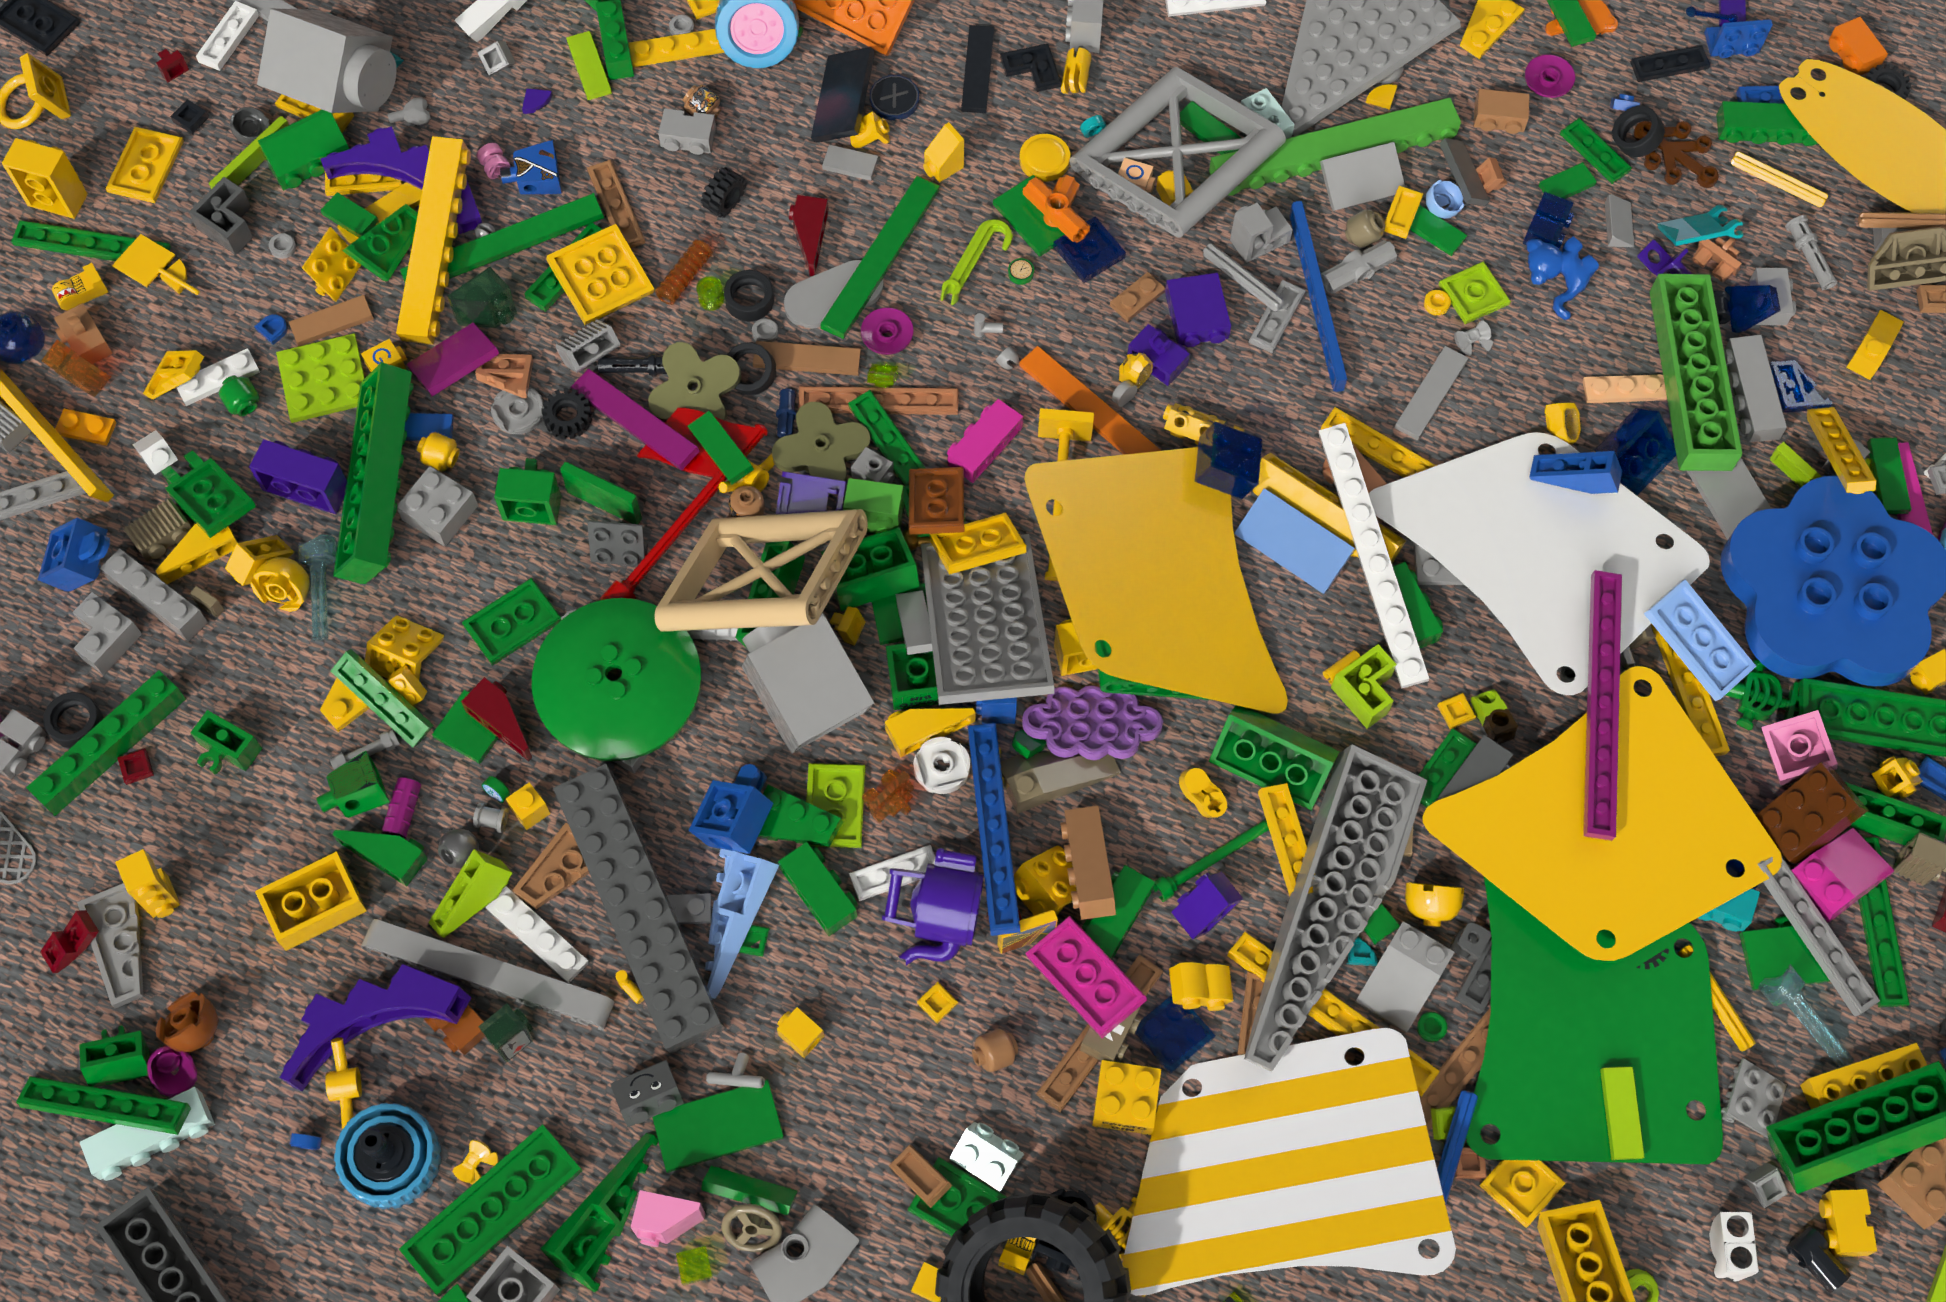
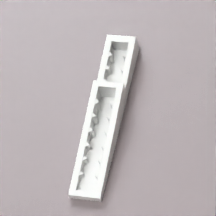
M477 0L459 15L455 22L468 36L478 42L486 36L512 7L517 11L527 0Z

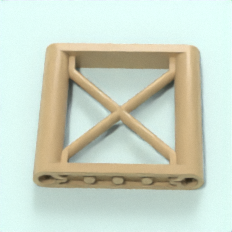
M862 509L712 519L655 610L657 628L665 632L815 625L866 535L868 522L865 512ZM806 540L764 563L747 545L750 543ZM830 541L801 594L792 595L771 572ZM727 547H735L753 567V569L695 599ZM760 577L780 597L719 600Z

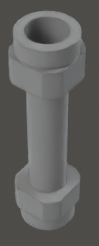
M393 730L385 731L379 734L380 739L345 756L341 752L330 759V762L335 770L364 751H367L369 756L383 749L389 752L400 745Z

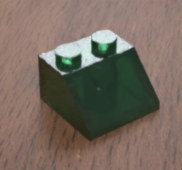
M488 267L447 296L459 326H468L474 323L477 327L497 328L501 324L506 325L510 323L517 314L509 286L491 267Z

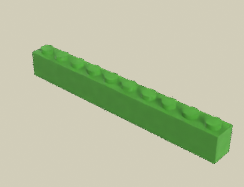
M1446 98L1287 138L1286 142L1228 195H1235L1240 190L1250 187L1251 189H1259L1264 184L1274 181L1275 183H1282L1288 178L1298 175L1299 177H1306L1314 171L1321 170L1320 161L1394 142L1397 153H1401L1408 147L1416 145L1425 147L1432 141L1443 140L1444 138L1452 139L1458 133L1461 120L1451 98ZM1237 151L1211 157L1210 175Z

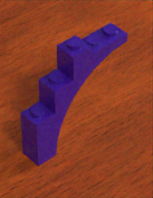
M391 126L388 128H378L372 133L367 134L370 141L368 144H358L349 150L340 153L333 152L321 158L328 179L346 175L373 174L398 179L422 190L429 151L427 145L421 147H411L401 153ZM468 181L466 188L462 189L460 197L462 199V211L460 214H457L456 219L458 234L475 230L482 223Z
M404 964L401 965L398 972L392 977L388 990L359 979L355 987L349 992L348 999L344 1005L316 994L312 1002L306 1007L305 1014L301 1019L309 1027L301 1036L296 1050L290 1060L286 1062L279 1078L293 1088L303 1092L316 1071L333 1054L332 1039L342 1037L345 1045L351 1039L373 1027L394 1020L415 1017L435 1018L457 1024L471 997L459 986Z

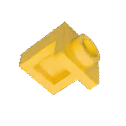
M873 111L863 116L859 135L850 136L851 145L854 148H861L877 139L884 144L889 143L888 132H890V128L884 118L881 119Z

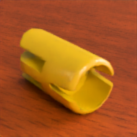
M1079 47L1076 57H1074L1075 48H1071L1067 52L1061 92L1063 94H1068L1069 86L1072 93H1079V89L1082 93H1086L1092 59L1091 53L1087 49Z

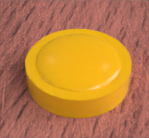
M1038 134L1032 136L1023 143L1020 149L1019 162L1023 172L1028 177L1034 175L1043 182L1054 181L1062 177L1070 165L1069 147L1061 138L1055 135Z

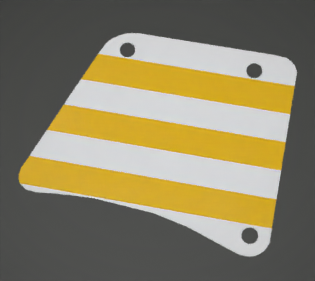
M1390 1028L1371 1029L1289 1045L1273 1071L1245 1060V1054L1191 1065L1161 1096L1122 1262L1123 1268H1128L1131 1294L1135 1296L1150 1295L1173 1287L1222 1275L1297 1266H1350L1416 1275H1435L1443 1272L1454 1260L1456 1246L1407 1042L1403 1035L1396 1030ZM1352 1047H1357L1364 1052L1363 1062L1356 1066L1349 1065L1344 1059L1345 1052ZM1186 1080H1199L1202 1084L1200 1094L1195 1097L1186 1096L1182 1090ZM1432 1239L1438 1243L1440 1251L1435 1258L1426 1259L1419 1254L1418 1246L1422 1240Z

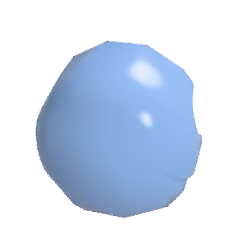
M1438 180L1426 193V205L1432 214L1441 219H1448L1456 216L1464 207L1463 196L1459 186L1451 181ZM1449 204L1448 208H1442V206Z

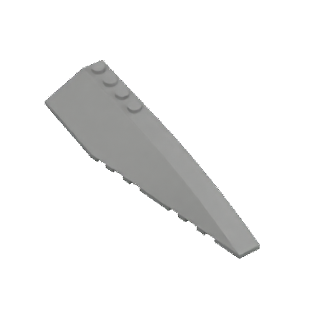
M1353 744L1339 753L1307 845L1305 856L1302 860L1300 872L1295 880L1294 891L1291 893L1278 933L1244 1057L1245 1060L1273 1071L1292 1042V1038L1298 1028L1307 1019V1014L1321 997L1327 983L1332 980L1354 946L1356 938L1363 932L1368 924L1367 921L1373 912L1377 910L1383 901L1382 898L1396 880L1427 783L1426 779ZM1313 887L1314 893L1308 894L1309 888Z

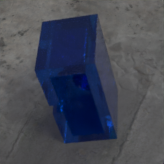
M1544 192L1523 244L1526 245L1528 240L1535 238L1542 240L1544 243L1554 244L1560 249L1566 234L1562 233L1563 227L1569 229L1574 214L1570 213L1573 202Z

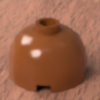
M190 992L178 998L167 1008L171 1013L166 1019L160 1017L155 1030L157 1038L177 1052H193L208 1046L213 1041L219 1019L216 1008L202 993L198 995L196 992Z

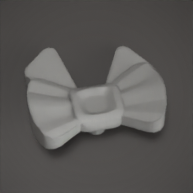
M1484 320L1478 322L1475 328L1466 332L1456 331L1454 333L1455 342L1460 348V352L1467 356H1471L1472 343L1475 341H1479L1486 351H1490L1493 345V341L1490 340L1491 329Z

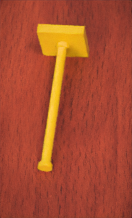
M1040 408L1038 437L1059 439L1057 461H1066L1069 456L1070 440L1091 441L1094 413ZM1054 500L1053 516H1060L1063 513V507L1059 501ZM1049 556L1048 572H1045V580L1058 581Z

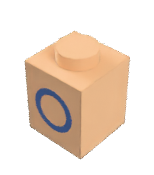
M1124 158L1118 174L1144 191L1152 193L1156 178L1152 177L1154 166Z

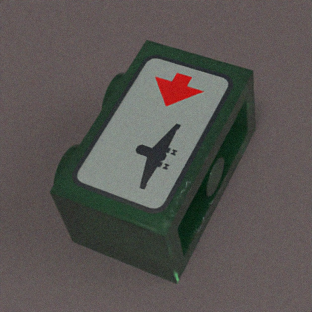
M505 1004L478 1026L485 1038L505 1062L511 1060L534 1040L530 1033L534 1028L529 1023L527 1017L518 1007L513 1011L508 1004Z

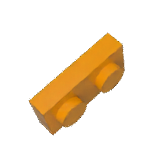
M63 409L55 430L63 437L107 446L116 426V421L107 417Z

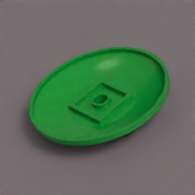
M611 598L596 601L580 607L567 615L546 636L533 665V700L545 727L553 737L568 749L582 756L602 761L635 759L664 746L688 722L698 702L701 689L700 659L694 642L687 631L662 632L657 628L655 623L656 605L629 598ZM614 668L622 670L620 679L616 681L607 679V674L610 670Z

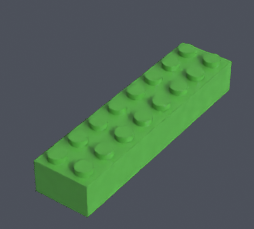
M1658 274L1649 293L1678 468L1681 471H1732L1742 456V449L1710 274Z

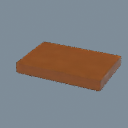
M964 468L909 469V535L965 532Z

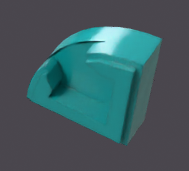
M1357 937L1354 946L1347 955V964L1377 966V957L1370 946L1362 938Z

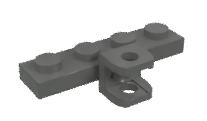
M1468 923L1465 928H1461L1450 946L1456 955L1473 963L1454 999L1481 1014L1491 998V930L1488 931L1475 923Z

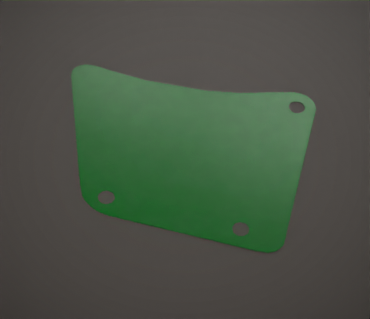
M1484 877L1492 938L1491 1014L1484 1059L1474 1090L1478 1100L1466 1137L1472 1151L1487 1160L1703 1165L1714 1162L1720 1156L1723 1149V1130L1709 958L1705 943L1697 930L1690 923H1687L1627 957L1615 961L1596 960L1585 956ZM1603 929L1597 933L1596 940L1601 947L1608 949L1615 945L1616 938L1611 931ZM1684 938L1691 942L1693 946L1691 956L1683 958L1675 953L1674 944L1678 939ZM1665 949H1669V953H1668V954H1667V953H1664V952H1662V951L1665 950ZM1662 952L1661 955L1666 958L1665 961L1662 962L1658 958L1656 961L1659 966L1655 968L1653 963H1649L1650 969H1645V964L1643 963ZM1633 1067L1644 1151L1643 1159L1611 1160L1600 1072L1602 1068ZM1697 1100L1703 1103L1706 1109L1704 1118L1693 1120L1687 1115L1686 1106L1690 1101ZM1492 1124L1500 1130L1501 1135L1497 1143L1487 1144L1482 1140L1480 1133L1483 1126Z

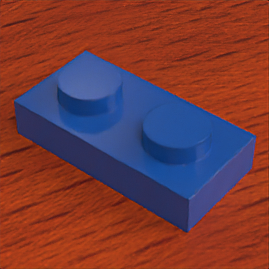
M1779 86L1739 87L1736 92L1738 102L1786 104L1781 96Z

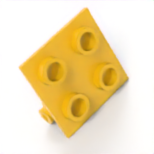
M329 227L302 266V269L316 282L317 288L315 291L318 294L325 296L327 293L333 301L337 302L361 264L342 251L348 245Z

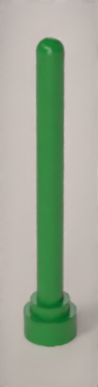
M1261 821L1176 875L1165 878L1161 876L1156 879L1153 890L1155 892L1160 890L1162 896L1159 898L1162 902L1172 898L1178 886L1269 831L1267 821Z

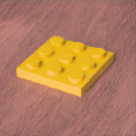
M616 224L553 252L546 257L548 264L584 325L654 293L653 285Z

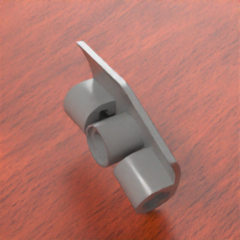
M813 1204L791 1235H788L779 1245L750 1261L749 1264L771 1302H801L824 1288L831 1281L858 1245L859 1239L828 1213ZM794 1243L804 1246V1252L799 1257H791L787 1253L788 1248Z

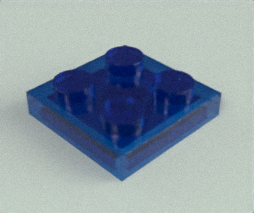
M1096 216L1086 222L1090 225V231L1082 241L1078 243L1072 242L1066 235H1063L1053 243L1055 250L1083 283L1126 257L1124 249Z
M1172 995L1141 1020L1135 1033L1169 1074L1178 1069L1216 1036L1193 1009H1183V1005L1174 1004Z

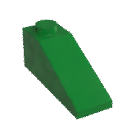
M335 830L332 834L339 844L406 887L428 859L423 852L425 848L412 838L407 841L401 836L345 830Z

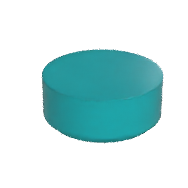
M1095 115L1085 120L1081 124L1080 130L1084 137L1089 138L1106 127V123L1101 115Z

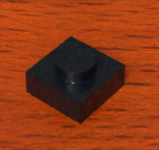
M187 99L170 117L173 123L193 134L209 118L206 110Z

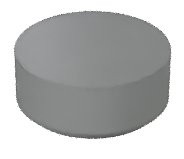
M687 15L673 17L669 22L670 33L673 36L694 32L693 20Z
M280 233L271 238L269 249L274 257L284 259L294 254L296 243L291 235Z
M759 319L752 326V335L755 341L774 342L778 337V326L771 319Z
M1130 380L1123 381L1114 390L1112 401L1119 407H1123L1135 397L1138 389L1137 386Z

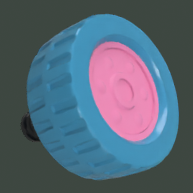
M720 0L715 15V32L721 49L734 62L745 67L767 68L778 64L792 52L797 42L799 16L796 4L793 0Z

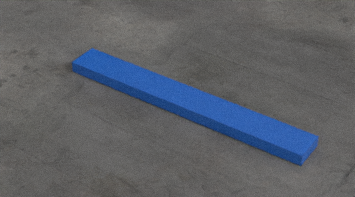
M1296 201L1291 206L1289 217L1333 391L1340 392L1345 389L1347 376L1302 201Z
M996 723L968 726L990 933L991 936L1021 933Z

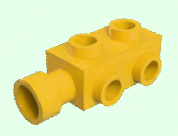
M1177 403L1174 406L1168 404L1163 415V419L1167 420L1164 429L1169 430L1171 435L1177 438L1188 437L1195 440V443L1201 447H1215L1218 441L1221 440L1226 442L1227 446L1238 449L1245 429L1235 425L1233 428L1225 425L1226 421L1218 419L1214 415H1207L1193 410L1190 406H1183Z

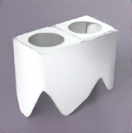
M1720 1212L1714 1218L1709 1233L1711 1250L1717 1261L1714 1269L1715 1277H1729L1734 1279V1281H1739L1753 1276L1759 1272L1752 1212ZM1729 1218L1740 1220L1744 1224L1745 1230L1742 1237H1735L1730 1234L1727 1229ZM1736 1247H1744L1747 1250L1745 1269L1736 1267L1731 1261V1252Z

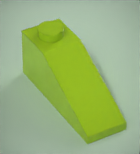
M473 849L428 923L439 936L445 938L499 896L502 889L508 884L509 878L512 875L511 870L500 859Z

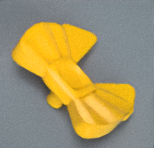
M474 1139L469 1144V1153L463 1163L455 1166L453 1173L459 1180L473 1185L481 1178L476 1169L480 1162L495 1166L499 1162L497 1152L491 1153V1149L485 1143Z

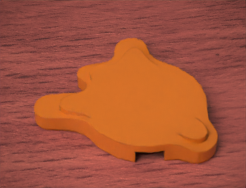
M1578 0L1596 35L1614 32L1617 29L1618 21L1611 15L1603 1ZM1557 19L1548 22L1545 27L1546 33L1550 36L1564 33Z

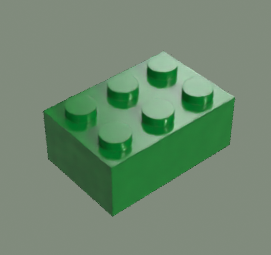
M900 528L863 538L833 592L841 611L846 610L848 606H860L920 587L916 563Z

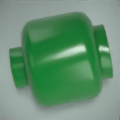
M233 375L222 382L223 385L218 394L230 414L242 417L251 414L257 409L260 396L249 378Z

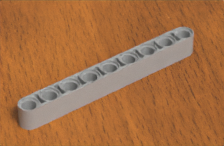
M377 919L372 920L361 945V948L369 953L371 950L379 952L381 957L396 962L399 959L408 962V966L423 971L426 968L435 971V975L450 980L452 977L462 980L461 984L476 989L482 987L488 989V993L503 998L509 996L515 998L516 1002L530 1007L534 1005L542 1007L544 1012L559 1017L561 1014L569 1016L571 1021L586 1026L592 1024L598 1026V1030H604L615 1003L612 999L602 994Z

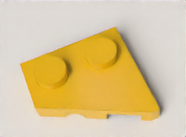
M196 350L167 351L143 394L148 398L155 399L189 381L199 372L200 363L204 356Z

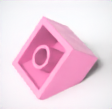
M1819 710L1761 727L1780 786L1798 781L1820 762L1831 766L1834 770L1837 769L1838 764Z
M640 1190L631 1229L637 1238L641 1239V1244L658 1247L659 1242L668 1244L705 1219L706 1213L699 1202Z

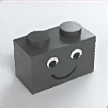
M667 1060L610 1083L627 1127L643 1123L651 1117L671 1111L675 1107L684 1104Z

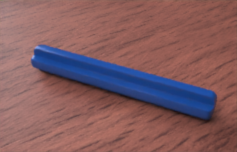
M1468 1091L1460 1093L1437 1169L1445 1205L1478 1100L1476 1094Z

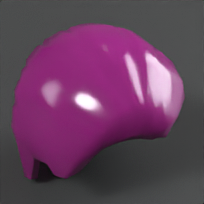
M166 1045L155 1050L148 1059L147 1074L151 1083L162 1095L172 1098L191 1089L197 1081V1068L189 1052H177ZM179 1067L178 1072L174 1076L171 1072Z

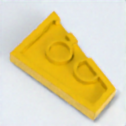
M1478 0L1460 47L1481 59L1523 15L1525 9L1512 0Z

